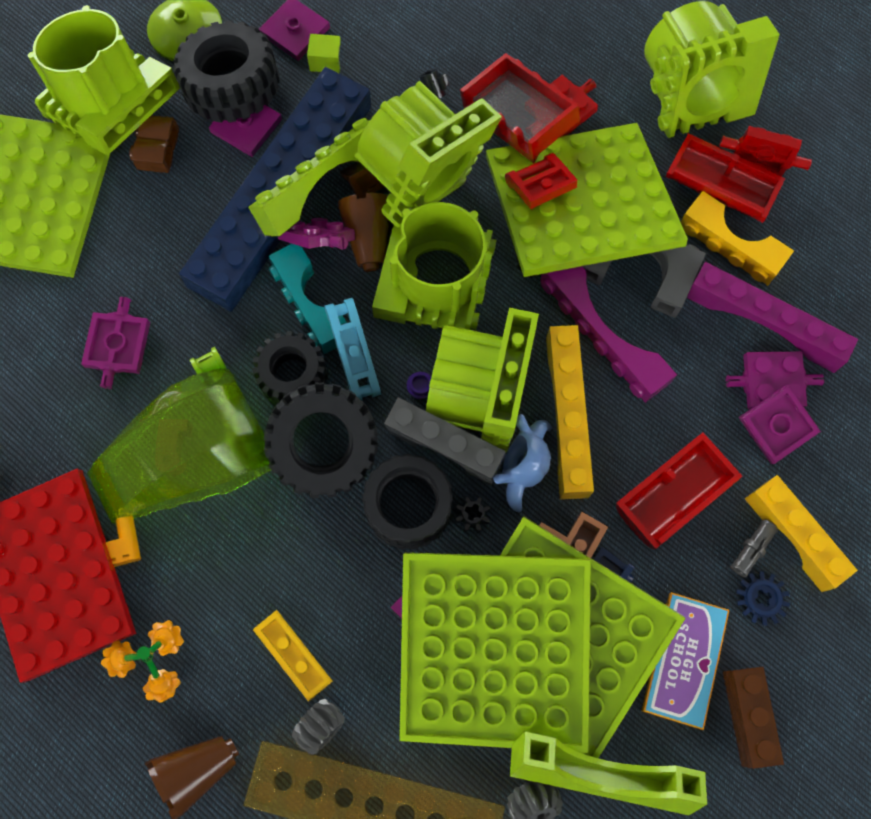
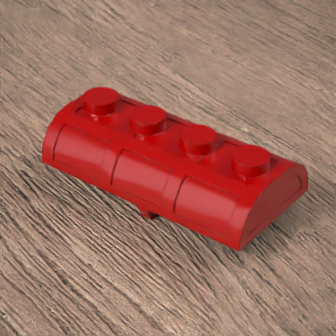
M689 133L665 176L700 194L704 191L726 206L738 210L762 223L767 218L786 179L741 158L736 153L732 154Z
M702 432L620 499L615 506L621 518L635 535L649 548L657 549L743 476Z

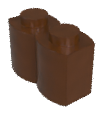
M151 115L135 130L137 138L134 145L130 147L129 155L137 170L164 173L170 171L173 150L176 147L179 133L174 117Z

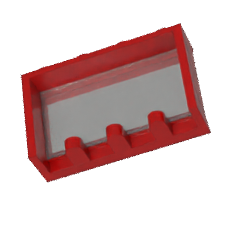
M507 53L460 89L464 109L483 98L502 116L494 133L532 163H535L539 154L575 124H580L579 105L573 98H568L555 85H550L537 72H532L520 60L512 58Z

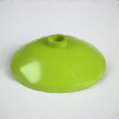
M167 0L160 4L151 14L147 24V34L154 50L162 57L174 61L180 44L186 42L188 35L191 33L195 34L198 28L203 26L205 28L209 27L214 22L222 24V19L218 10L207 0Z

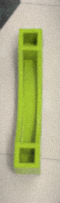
M362 118L353 123V129L337 135L334 138L333 144L317 150L313 159L300 163L295 167L296 171L293 174L278 179L276 187L272 190H266L255 197L256 202L248 208L265 236H280L299 221L309 192L326 172L342 163L349 161L359 162L354 155L358 152L359 139L370 120Z
M524 732L512 744L510 777L684 815H691L707 805L706 776L703 771L676 765L641 766L606 761L575 751L556 738L530 732Z

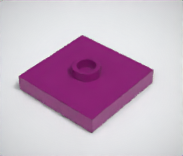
M287 0L259 30L265 34L271 43L299 61L308 51L310 34L324 35L329 30L330 23L298 0Z
M264 105L261 112L258 114L253 113L250 115V118L245 120L240 118L236 119V122L231 123L227 120H223L222 123L213 121L209 126V130L212 134L253 157L281 122L282 116L280 113Z
M784 385L738 417L770 464L777 463L821 432L789 385Z

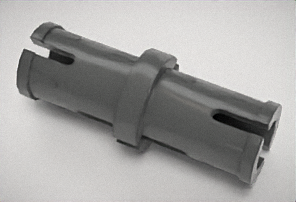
M761 520L760 525L751 538L745 539L743 542L744 548L733 564L730 565V568L736 574L747 578L757 560L765 556L766 547L779 529L773 523Z

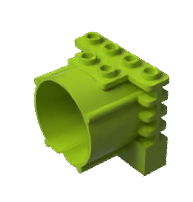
M708 1L692 2L675 9L671 13L669 11L664 12L662 15L663 19L650 33L644 50L646 61L654 73L651 79V89L654 94L658 95L662 105L660 116H658L660 130L664 131L668 138L675 136L676 129H680L682 134L689 132L690 125L694 124L698 130L703 128L706 122H709L711 125L717 124L722 116L726 123L755 115L780 35L768 16L737 24L724 4L718 7L716 4Z
M88 5L82 7V10L66 13L47 24L36 37L33 44V52L28 54V58L47 87L35 99V104L41 114L47 119H52L55 124L62 125L64 129L72 131L76 136L83 137L88 145L107 156L180 89L171 67L151 57L145 59L143 55L135 54L129 48L116 20L106 12L90 9Z
M418 81L415 86L408 88L400 97L395 96L388 101L382 102L380 109L365 127L358 142V152L354 155L391 192L387 196V203L381 210L382 214L392 224L400 228L403 220L402 211L407 208L411 211L424 204L439 202L462 186L466 181V176L472 170L471 166L478 159L477 155L482 152L483 144L490 140L502 116L483 98L455 114L421 81Z
M434 202L421 205L411 211L407 208L402 211L403 220L401 227L398 228L394 225L372 305L373 317L405 324L407 320L416 322V325L422 326V324L430 325L433 329L449 325L476 330L480 313H476L475 310L477 304L482 305L486 280L489 277L491 259L494 255L497 241L492 239L493 230L483 232L478 222L477 211L473 210L469 213L462 207L450 203ZM443 250L460 257L467 265L470 273L453 283L430 284L417 279L418 269L415 262L420 255L426 252Z
M509 308L503 337L445 325L442 330L430 380L426 412L454 426L481 431L482 440L504 450L506 453L516 427L539 314Z

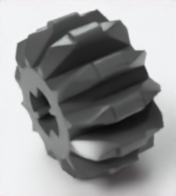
M322 699L315 703L300 718L301 720L295 725L292 732V738L302 750L311 755L317 754L341 729L345 716L335 704Z
M524 781L522 786L515 787L514 792L507 797L508 812L511 819H555V816L562 812L563 802L559 790L555 786Z

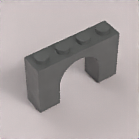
M687 244L685 247L649 253L657 260L662 270V282L650 308L673 318H676L682 309L706 255L705 252L690 244ZM612 261L582 266L586 270V280L601 285Z
M399 397L384 423L390 435L415 448L417 444H420L446 456L462 466L466 474L490 486L494 482L493 477L498 474L504 462V450Z

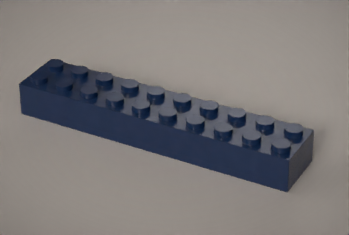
M324 67L179 272L187 288L228 311H233L268 260L269 255L272 254L281 241L278 239V236L264 235L248 207L256 202L255 197L258 194L276 187L278 179L293 174L296 171L295 167L313 159L317 150L333 144L334 138L337 135L353 129L352 124L364 118L371 109L369 88ZM326 173L316 182L312 190L309 192L304 205L309 200V198L311 197V195L313 194L321 180L324 178Z

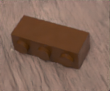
M764 667L723 671L741 766L755 769L784 765Z

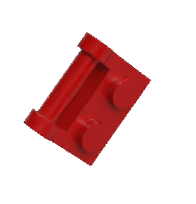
M554 153L544 156L543 160L517 172L513 170L505 174V181L508 187L514 189L530 209L577 188L578 183L576 177Z

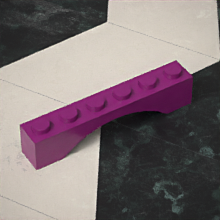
M707 262L703 264L696 275L687 295L688 299L708 309L736 314L773 330L802 351L809 361L833 373L848 362L858 341L857 338Z
M582 266L541 275L540 281L544 291L549 295L552 294L557 299L563 313L569 314L575 320L578 330L583 335H588L594 342L595 350L601 356H606L612 363L613 371L619 377L623 376L630 384L631 392L637 398H642L646 403L671 384L677 374L658 353L645 351L627 343L615 335L603 323L589 298L586 270Z

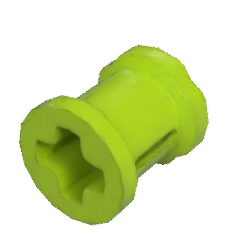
M215 346L211 348V352L197 359H190L201 381L205 380V376L218 369H226Z

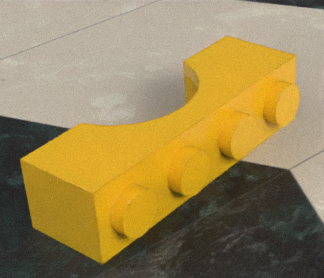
M702 191L681 220L685 233L697 238L708 249L718 252L727 258L732 265L742 268L751 274L753 279L763 282L768 286L794 250L772 236L760 241H747L737 237L729 230L725 223V205Z
M778 475L745 498L762 520L773 523L792 542L801 556L802 569L821 592L837 588L858 571Z

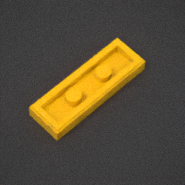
M278 610L253 629L308 702L333 682Z

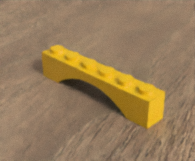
M578 325L550 326L546 343L556 410L560 500L589 498L594 492Z

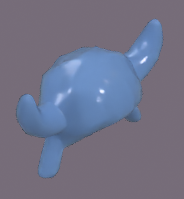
M523 414L517 417L516 425L520 432L505 455L502 474H496L493 477L496 484L507 483L506 499L509 507L516 512L522 511L524 489L533 487L542 481L550 469L551 459L549 448L543 441L545 433L552 430L551 424L546 420H538L529 427Z

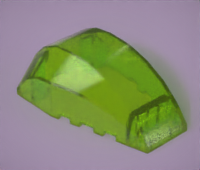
M216 369L190 376L168 387L120 432L97 458L87 474L111 523L115 524V520L121 517L133 516V518L149 515L154 511L178 507L177 505L187 502H197L213 495L230 493L271 471L269 467L270 462L266 458L264 451V431L230 369Z

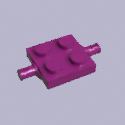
M313 218L311 223L307 224L298 221L282 235L278 236V239L308 249L329 246L343 250L347 248L348 241L355 240L354 229L344 227L342 222H328L326 218Z
M119 297L117 312L107 314L93 312L81 365L85 368L103 371L100 387L105 389H112L115 373L140 374L150 321L148 318L133 317L128 314L131 299L127 297Z
M802 351L747 352L743 355L744 371L742 376H726V387H743L747 395L748 409L753 408L784 385H789L803 407H806L807 385L822 386L824 383V379H822L824 378L823 374H806Z

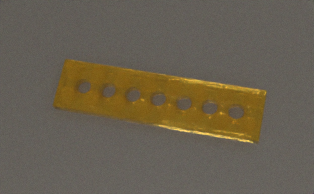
M267 741L261 742L243 805L289 819H397L396 810L404 804L413 808L415 814L413 819H427L432 813H439L444 819H503L505 806L316 754L311 755L301 750ZM285 771L291 775L292 785L288 790H280L276 786L275 778L279 772ZM317 780L321 783L323 791L319 798L313 799L306 794L305 786L308 781ZM340 788H347L352 792L353 801L351 805L342 807L336 802L335 795ZM372 796L379 797L384 804L383 811L378 815H372L366 810V801Z

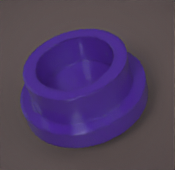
M426 372L412 374L407 380L408 393L415 399L428 398L431 376Z

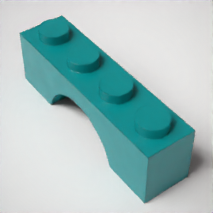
M290 244L269 255L272 266L268 267L276 282L281 280L284 285L281 291L289 304L294 302L298 309L294 313L301 326L306 324L311 331L307 334L308 337L314 340L315 345L321 348L323 354L337 348L325 307L315 305L304 295L305 286L314 272L303 248ZM343 315L338 316L340 325L347 323Z

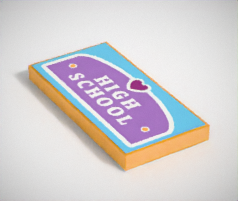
M671 592L668 595L666 605L685 616L686 619L649 677L641 711L704 730L729 610Z

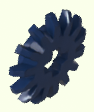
M764 571L759 572V579H756L753 573L749 574L750 584L744 579L740 582L746 590L737 589L736 593L744 596V600L737 601V605L746 604L747 608L742 614L746 616L752 612V623H756L758 617H761L762 625L767 626V618H770L776 624L778 623L776 614L782 617L786 616L781 607H790L789 602L783 601V597L790 594L789 591L781 592L779 589L784 585L783 581L777 584L773 583L776 576L774 574H771L767 580L764 577ZM761 590L763 594L768 593L770 595V599L767 600V607L763 603H756L757 591Z

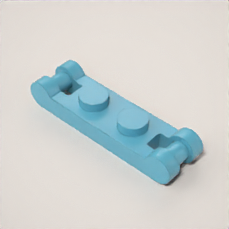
M353 298L343 300L344 303L335 306L333 303L325 305V312L332 329L349 390L355 393L360 400L369 395H372V397L381 395ZM347 314L350 322L340 325L338 316ZM366 377L368 384L359 387L357 380Z

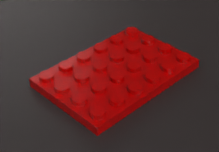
M78 468L0 502V617L20 683L33 680L110 646L113 642L121 641L137 634L106 545L83 470Z

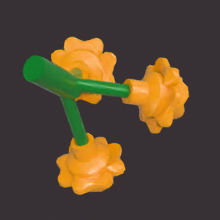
M170 620L164 623L156 622L153 624V630L148 632V637L151 639L150 648L142 646L136 653L132 650L129 642L125 641L121 644L120 641H116L109 648L104 649L102 653L105 658L101 661V665L107 669L110 677L117 675L119 678H124L128 671L135 668L136 664L133 660L145 662L151 675L142 689L146 693L147 700H156L159 703L173 697L176 688L181 684L179 678H177L178 674L176 671L157 670L152 660L155 651L159 650L162 656L168 653L176 654L179 651V646L184 643L180 635L181 628L174 626Z

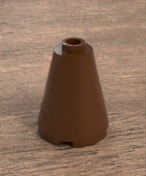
M366 193V198L357 199V194L350 195L338 201V209L344 227L354 229L355 240L349 242L357 266L363 268L365 272L380 270V266L383 265L386 256L390 221L381 211L387 203L386 199L388 196L382 193Z
M219 736L152 758L145 762V765L163 803H167L171 818L177 819L236 765L234 758L239 753L231 738L225 741L223 736Z

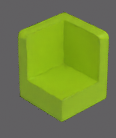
M310 34L307 52L310 71L321 72L324 67L340 73V36Z

